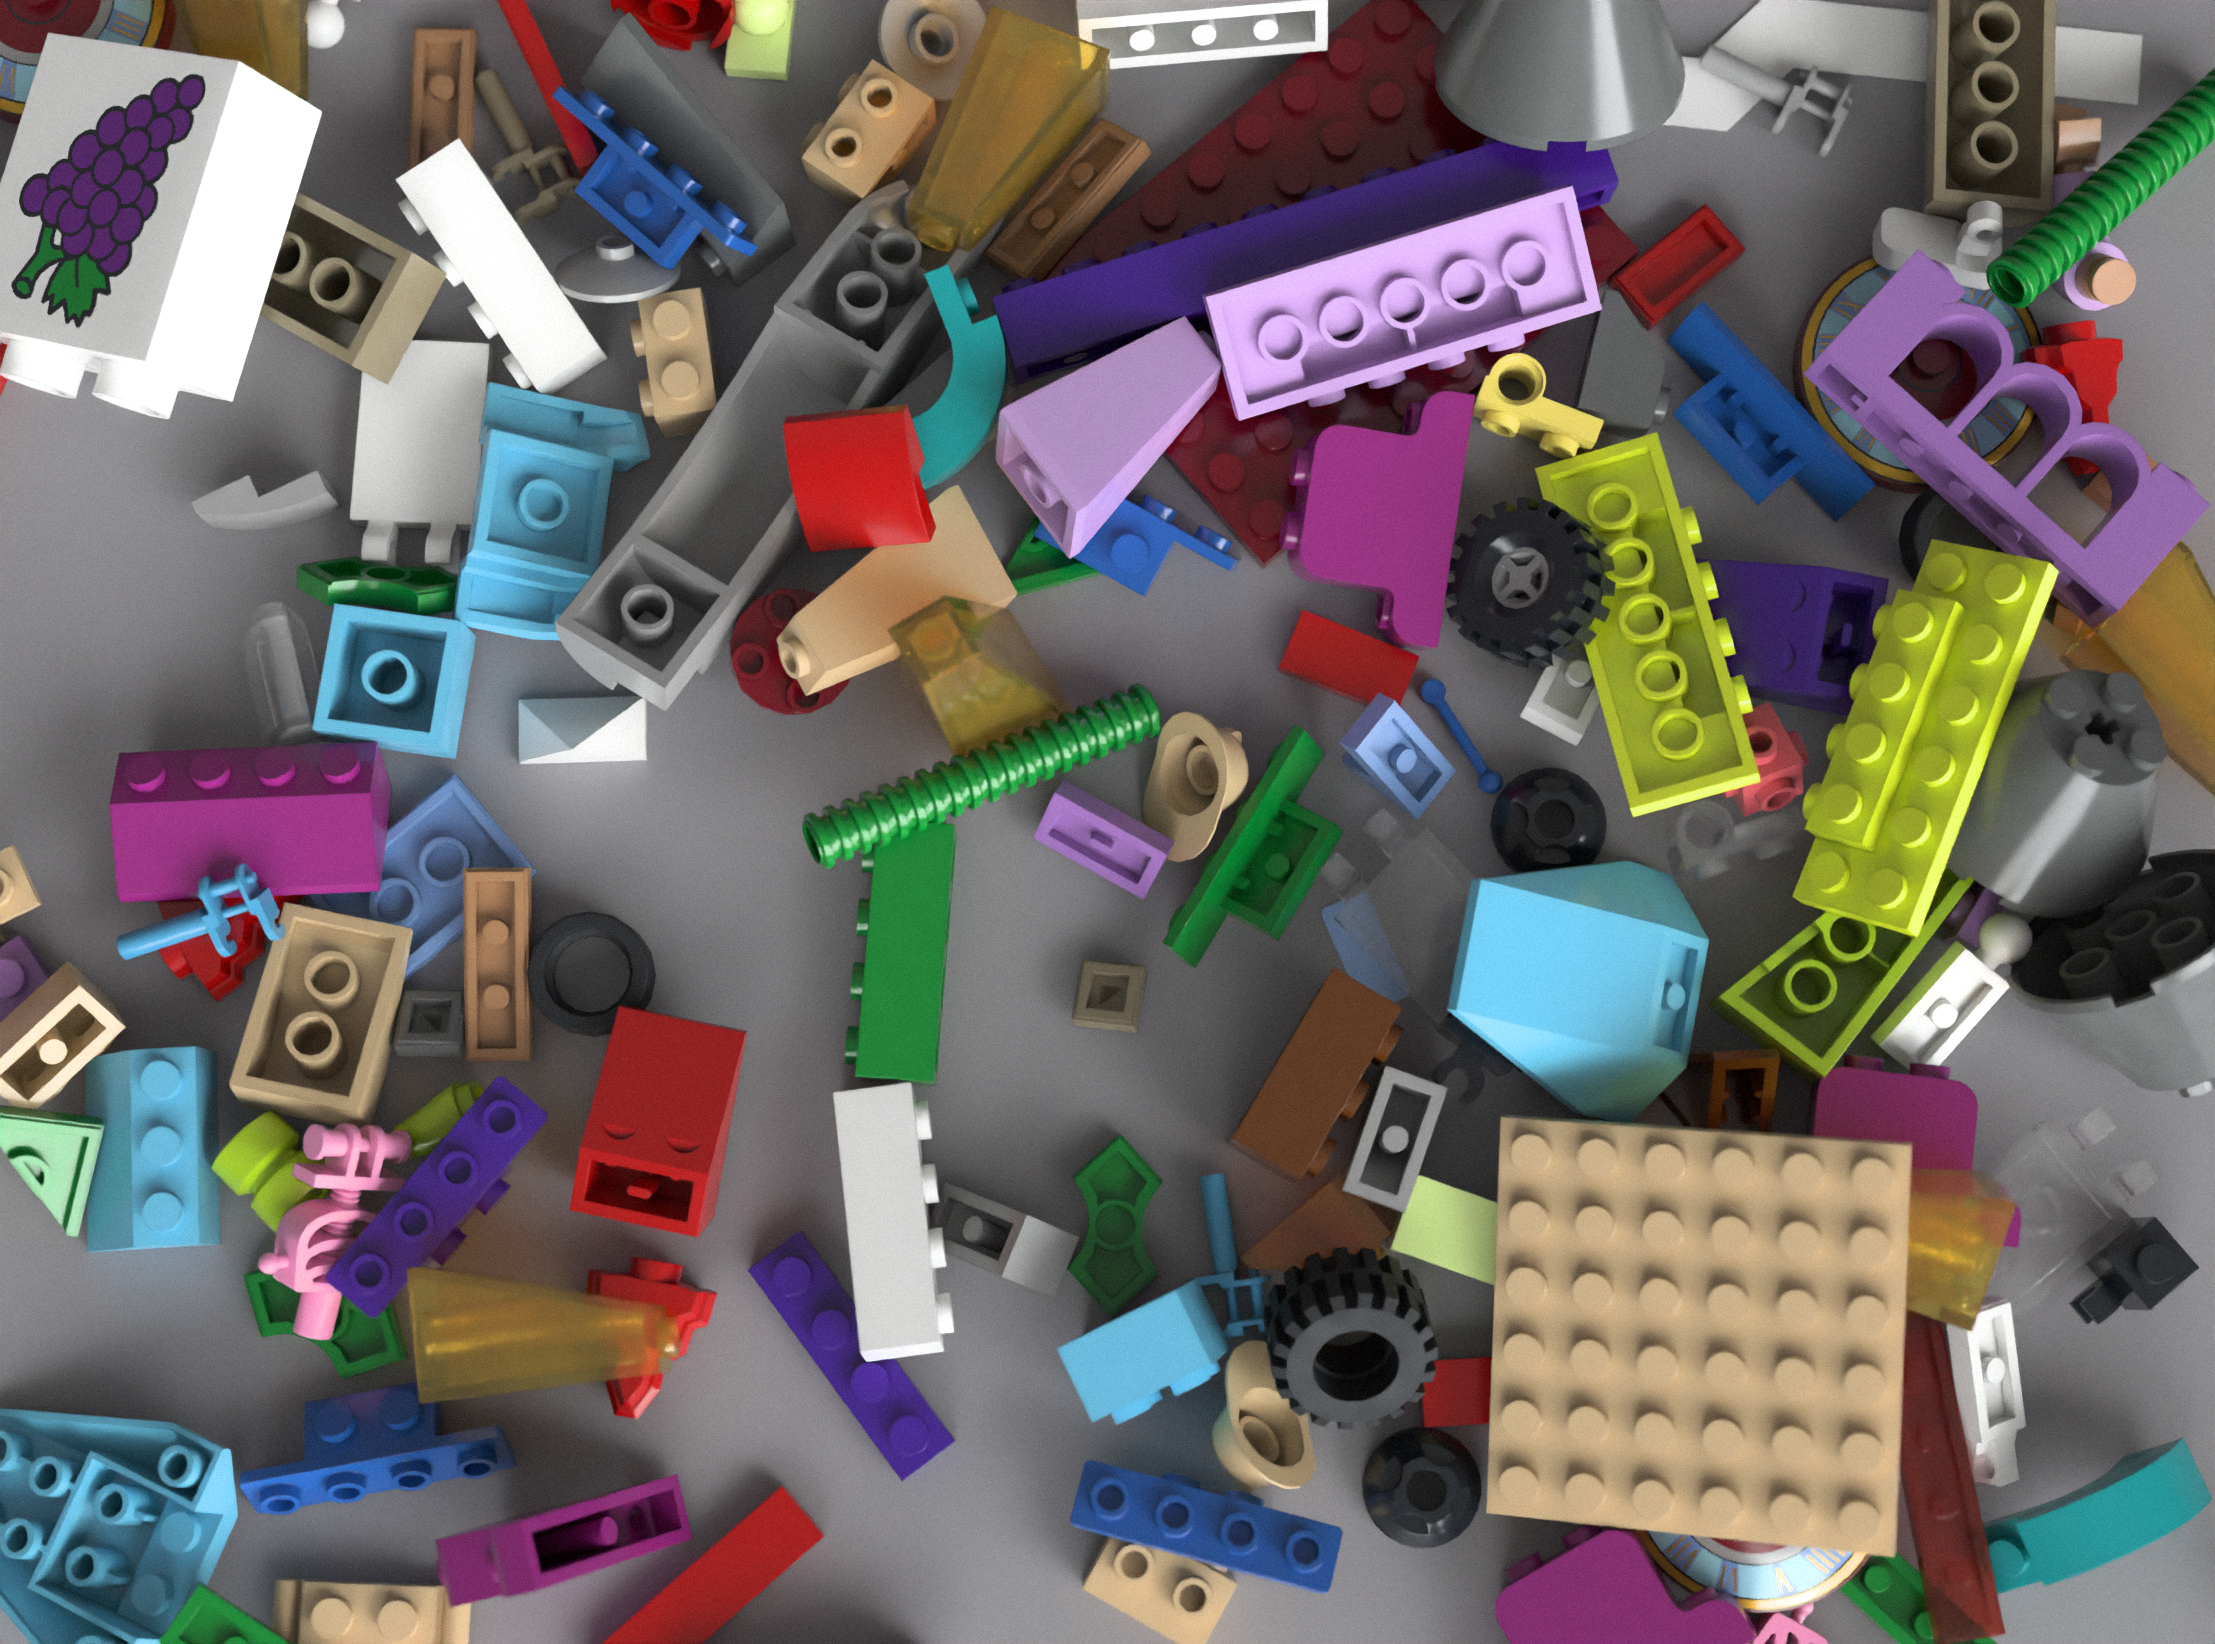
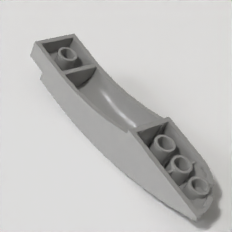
M939 174L937 182L918 183L907 186L903 179L891 183L865 197L847 213L774 304V313L743 364L668 477L629 530L555 622L558 637L564 648L585 671L611 690L619 683L664 711L670 707L696 671L703 675L731 638L737 619L753 601L761 598L805 537L788 468L783 429L786 417L883 407L902 391L944 323L924 274L948 264L954 280L967 276L969 281L1015 201L1016 193L1000 185L978 178Z

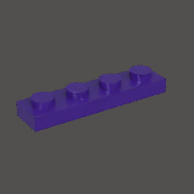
M803 1231L797 1232L748 1269L754 1280L902 1482L956 1441L896 1358L865 1361L860 1353L855 1302Z

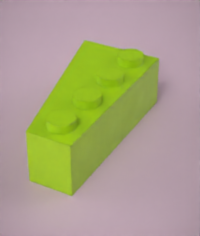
M1945 865L1918 937L1826 911L1707 1006L1762 1048L1778 1049L1780 1061L1808 1083L1812 1084L1823 1079L1948 916L1974 879L1969 876L1965 881H1962Z

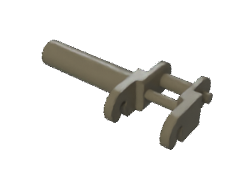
M490 69L480 73L475 78V83L512 155L496 163L490 169V175L494 181L499 182L505 179L504 173L506 171H510L515 176L526 171L531 175L539 191L538 199L520 207L512 215L517 224L523 226L528 223V216L532 215L536 220L542 219L561 209L558 201L568 196L570 198L576 197L578 194L574 190L582 178L570 175L562 159L568 152L565 144L553 145V143H549L544 146L545 149L535 153V145L498 72ZM551 164L560 183L547 188L539 170Z

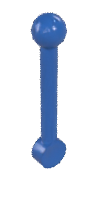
M1437 679L1427 680L1423 683L1420 690L1422 701L1429 706H1435L1479 775V788L1486 794L1497 793L1503 786L1501 775L1497 771L1488 768L1444 699L1446 695L1445 685Z

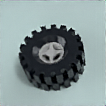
M1530 497L1517 498L1516 508L1510 503L1502 501L1493 505L1496 517L1491 519L1480 513L1471 521L1477 529L1476 533L1472 537L1461 533L1455 542V545L1462 548L1463 552L1459 559L1451 558L1449 573L1455 575V581L1447 583L1445 597L1456 604L1446 610L1451 621L1462 626L1458 632L1465 639L1501 660L1524 668H1529V663L1540 668L1553 666L1552 654L1566 661L1577 654L1572 645L1577 639L1588 645L1597 634L1589 628L1594 618L1605 623L1610 609L1601 604L1602 597L1615 596L1616 583L1604 576V573L1615 570L1613 558L1602 551L1607 544L1599 534L1591 530L1592 527L1556 504L1541 499V502L1538 503ZM1536 578L1540 580L1539 589L1535 586Z

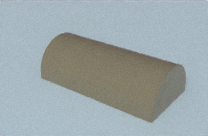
M1928 0L1924 214L1957 220L1963 224L1967 222V211L1971 205L1979 201H1993L1999 204L2003 210V228H2009L2038 221L2053 209L2056 0Z

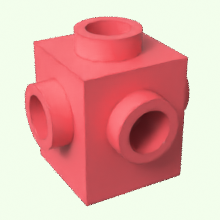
M1770 702L1753 708V712L1742 715L1761 782L1720 793L1724 799L1733 796L1744 817L1760 810H1778L1789 804L1795 796L1803 793V767L1809 765L1806 748L1795 730L1786 732Z

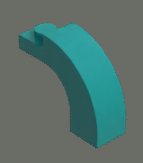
M948 264L924 274L950 337L953 350V367L945 391L932 407L921 415L912 418L925 457L919 472L924 491L958 473L982 449L998 422L999 411L1003 408L1007 390V353L997 315L972 324L970 316L981 312L967 276L954 280Z
M2180 1438L2124 1456L2110 1471L2093 1482L2041 1505L1975 1525L1966 1533V1536L1994 1595L2040 1581H2042L2044 1586H2048L2124 1557L2176 1530L2200 1513L2213 1498L2184 1438Z

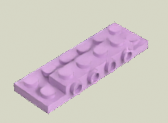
M1568 184L1202 295L1219 360L1222 363V371L1233 411L1239 421L1308 400L1310 407L1331 404L1346 397L1345 388L1367 381L1369 388L1393 385L1406 378L1404 370L1426 363L1429 370H1439L1455 366L1466 360L1465 351L1487 345L1489 352L1510 349L1525 342L1524 333L1602 310L1572 185Z

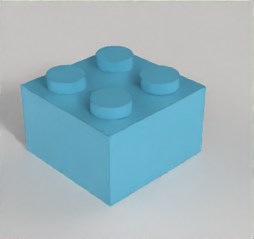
M334 603L312 729L328 741L334 743L377 742L379 749L456 759L476 635L462 621Z
M1196 1278L1060 1346L1057 1350L1091 1421L1094 1422L1111 1414L1117 1425L1150 1409L1152 1404L1162 1400L1163 1397L1159 1390L1170 1385L1174 1395L1177 1396L1211 1379L1210 1376L1221 1371L1217 1360L1230 1351L1231 1347Z

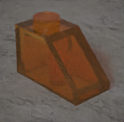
M1339 1173L1245 1251L1238 1259L1248 1269L1286 1272L1293 1265L1300 1269L1307 1266L1305 1257L1319 1252L1321 1258L1333 1255V1248L1347 1247L1348 1254H1358L1360 1248L1364 1247L1375 1249L1377 1259L1380 1260L1387 1254L1380 1243L1391 1235V1232L1361 1197L1342 1191L1345 1178Z

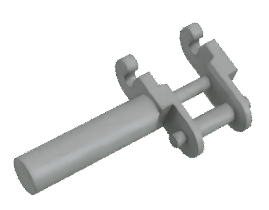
M1710 44L1699 66L1782 107L1770 131L1777 135L1781 131L1789 113L1796 112L1799 107L1825 119L1824 128L1828 132L1824 138V143L1817 155L1823 158L1828 154L1849 110L1842 107L1843 103L1850 106L1854 99L1853 96L1848 94L1852 83H1846L1843 89L1820 79L1816 77L1818 67L1813 65L1809 74L1800 73L1797 80L1803 83L1802 87L1796 84L1793 86L1791 83ZM1809 88L1836 101L1831 112L1804 99Z

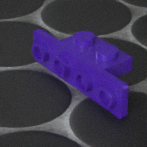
M502 1076L497 1077L327 1272L325 1276L326 1281L368 1317H378L419 1269L427 1268L433 1260L440 1266H444L468 1238L460 1229L477 1209L486 1216L501 1201L511 1188V1185L504 1180L505 1176L512 1169L509 1164L548 1120V1114Z

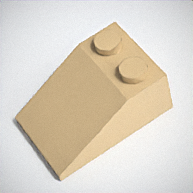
M285 902L278 924L284 925L286 934L284 938L272 942L229 1086L244 1107L263 1111L275 1110L278 1114L335 1126L341 1123L354 1124L360 1130L365 1125H372L386 1077L413 931L407 927Z

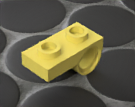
M1512 353L1500 358L1494 364L1489 376H1485L1472 416L1482 419L1481 425L1485 429L1504 437H1515L1517 433L1539 441V447L1544 452L1561 459H1568L1591 452L1604 420L1542 397L1546 387V375L1540 363L1533 357L1522 353ZM1508 378L1517 379L1526 386L1529 397L1520 401L1508 399L1501 393L1498 382Z

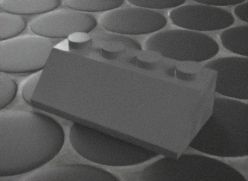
M630 12L618 21L579 80L583 90L588 88L599 95L616 110L611 120L625 131L628 125H631L655 142L660 149L654 157L667 168L674 162L696 177L704 185L698 194L711 206L718 200L746 220L748 225L743 230V233L759 246L751 257L726 246L705 227L696 237L700 244L694 248L700 260L716 279L725 273L738 289L796 246L785 204Z

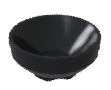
M1551 767L1533 769L1509 782L1497 797L1490 820L1491 838L1497 854L1506 866L1515 873L1592 864L1604 844L1607 827L1604 806L1593 787L1577 774L1565 769ZM1546 802L1563 804L1569 810L1572 817V826L1569 833L1561 838H1549L1543 835L1535 823L1537 808Z
M1410 1427L1397 1431L1385 1438L1373 1450L1366 1463L1362 1478V1496L1366 1510L1374 1524L1387 1537L1402 1545L1414 1548H1433L1447 1544L1460 1536L1471 1524L1478 1511L1481 1499V1477L1477 1463L1471 1453L1458 1439L1444 1431L1430 1427ZM1417 1471H1435L1444 1481V1497L1441 1503L1433 1509H1418L1407 1498V1483L1410 1477Z

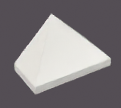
M641 696L518 700L520 764L647 760V700Z

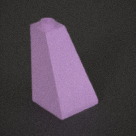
M1183 316L1038 389L999 411L995 461L1069 559L1085 547L1216 391L1222 363L1219 360L1214 340L1203 330L1197 332L1187 318Z

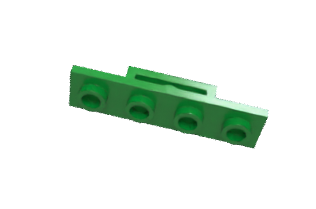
M1296 725L1293 726L1285 741L1279 743L1273 749L1267 762V770L1252 795L1246 797L1239 805L1235 814L1234 825L1222 845L1209 855L1203 865L1201 879L1188 901L1181 905L1171 917L1168 933L1162 943L1185 964L1194 969L1197 967L1227 915L1279 941L1344 833L1336 823L1296 804V801L1325 755L1309 734Z

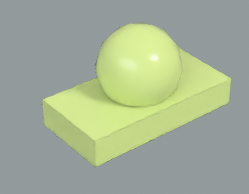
M734 0L736 18H734L735 23L732 27L730 38L727 40L725 59L727 76L788 81L796 0Z

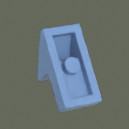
M1381 693L1375 696L1339 742L1347 750L1342 758L1343 763L1417 820L1456 772L1454 767L1399 704Z

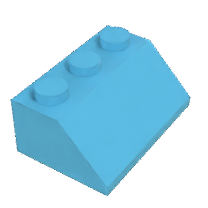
M198 1046L126 1050L92 1058L85 1065L86 1116L101 1117L105 1126L87 1196V1252L221 1245L220 1178L212 1170V1165L219 1155L217 1051Z

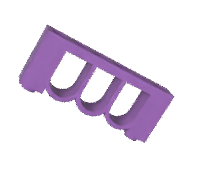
M1918 248L1824 349L1803 375L2006 554L2050 562L2059 571L2051 594L2087 626L2094 629L2121 609L2211 504L2197 493L2195 486L2186 476L2172 471L2163 462H2160L2151 470L2145 451L2129 433L2116 425L2101 422L2081 424L2082 407L2077 391L2062 374L2047 365L2032 362L2013 364L2014 348L2010 335L1999 319L1980 306L1957 302L1967 290L1954 280L1952 273L1945 265L1930 259ZM1942 339L1954 342L1964 348L1974 360L1978 373L1977 388L1972 397L1946 426L1889 377L1904 358L1923 341ZM2003 397L2019 400L2031 407L2040 418L2045 432L2044 447L2039 456L2014 485L2009 483L1957 437L1988 401ZM2069 456L2084 458L2097 465L2108 478L2112 490L2111 506L2106 516L2081 545L2026 498L2060 458Z

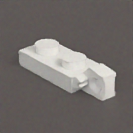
M1988 1296L1945 1311L1961 1440H1963L1961 1443L1964 1448L1971 1481L2002 1487L2019 1480L2014 1441L2016 1440L2017 1430L2026 1427L2011 1304L2007 1298Z

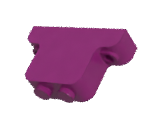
M1441 391L1418 403L1410 402L1404 415L1402 434L1347 425H1333L1310 437L1305 443L1304 448L1296 447L1292 455L1289 484L1297 486L1294 511L1287 510L1285 512L1280 530V548L1288 549L1287 560L1290 569L1297 577L1305 581L1375 593L1377 595L1375 627L1379 628L1385 640L1394 646L1417 650L1438 648L1475 395Z
M1844 1055L1843 1067L1831 1069L1825 1078L1812 1084L1806 1135L1912 1142L1909 1234L2019 1248L2021 1213L2016 1203L2005 1195L2006 1187L1972 1182L1971 1174L1978 1101L1969 1086L1960 1081L1949 1079L1950 1067L1910 1063L1909 1074L1883 1071L1884 1059Z
M678 1474L516 1515L435 1539L439 1557L437 1573L440 1582L446 1588L449 1607L498 1596L508 1598L538 1591L692 1539Z
M1592 1524L1577 1526L1561 1537L1566 1547L1565 1549L1544 1561L1538 1551H1535L1507 1567L1504 1573L1509 1582L1502 1589L1495 1605L1497 1621L1510 1644H1746L1756 1638L1755 1626L1741 1603L1730 1594L1716 1592L1713 1586H1708L1679 1601L1674 1596L1639 1535L1630 1528L1611 1526L1600 1528L1599 1525Z

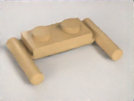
M275 1578L271 1628L295 1644H468L471 1603L449 1607L446 1588L441 1584Z

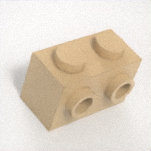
M873 59L861 75L855 72L849 76L837 96L836 104L839 105L826 124L819 121L812 127L801 147V153L803 154L801 159L807 180L851 209L868 195L896 180L937 122L935 103L932 97Z
M700 287L660 293L653 297L638 300L640 318L630 319L631 336L636 357L646 356L649 378L638 380L643 413L645 417L654 416L664 438L698 433L722 396L710 312Z
M69 961L63 964L0 1022V1095L13 1107L37 1110L43 1103L52 1100L63 1090L70 1078L92 1058L97 1057L109 1048L117 1035L126 1028L114 1002Z
M1108 1536L1082 1583V1589L1178 1644H1206L1238 1583L1233 1576L1226 1573L1227 1568Z

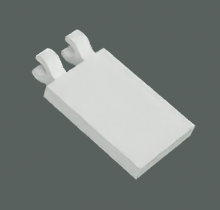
M412 340L388 385L362 371L350 520L355 526H367L362 540L361 558L363 561L397 566L399 528L430 529L425 544V563L432 564V566H440L451 573H458L461 530H471L483 444L478 443L486 387L489 382H492L494 350L490 343Z

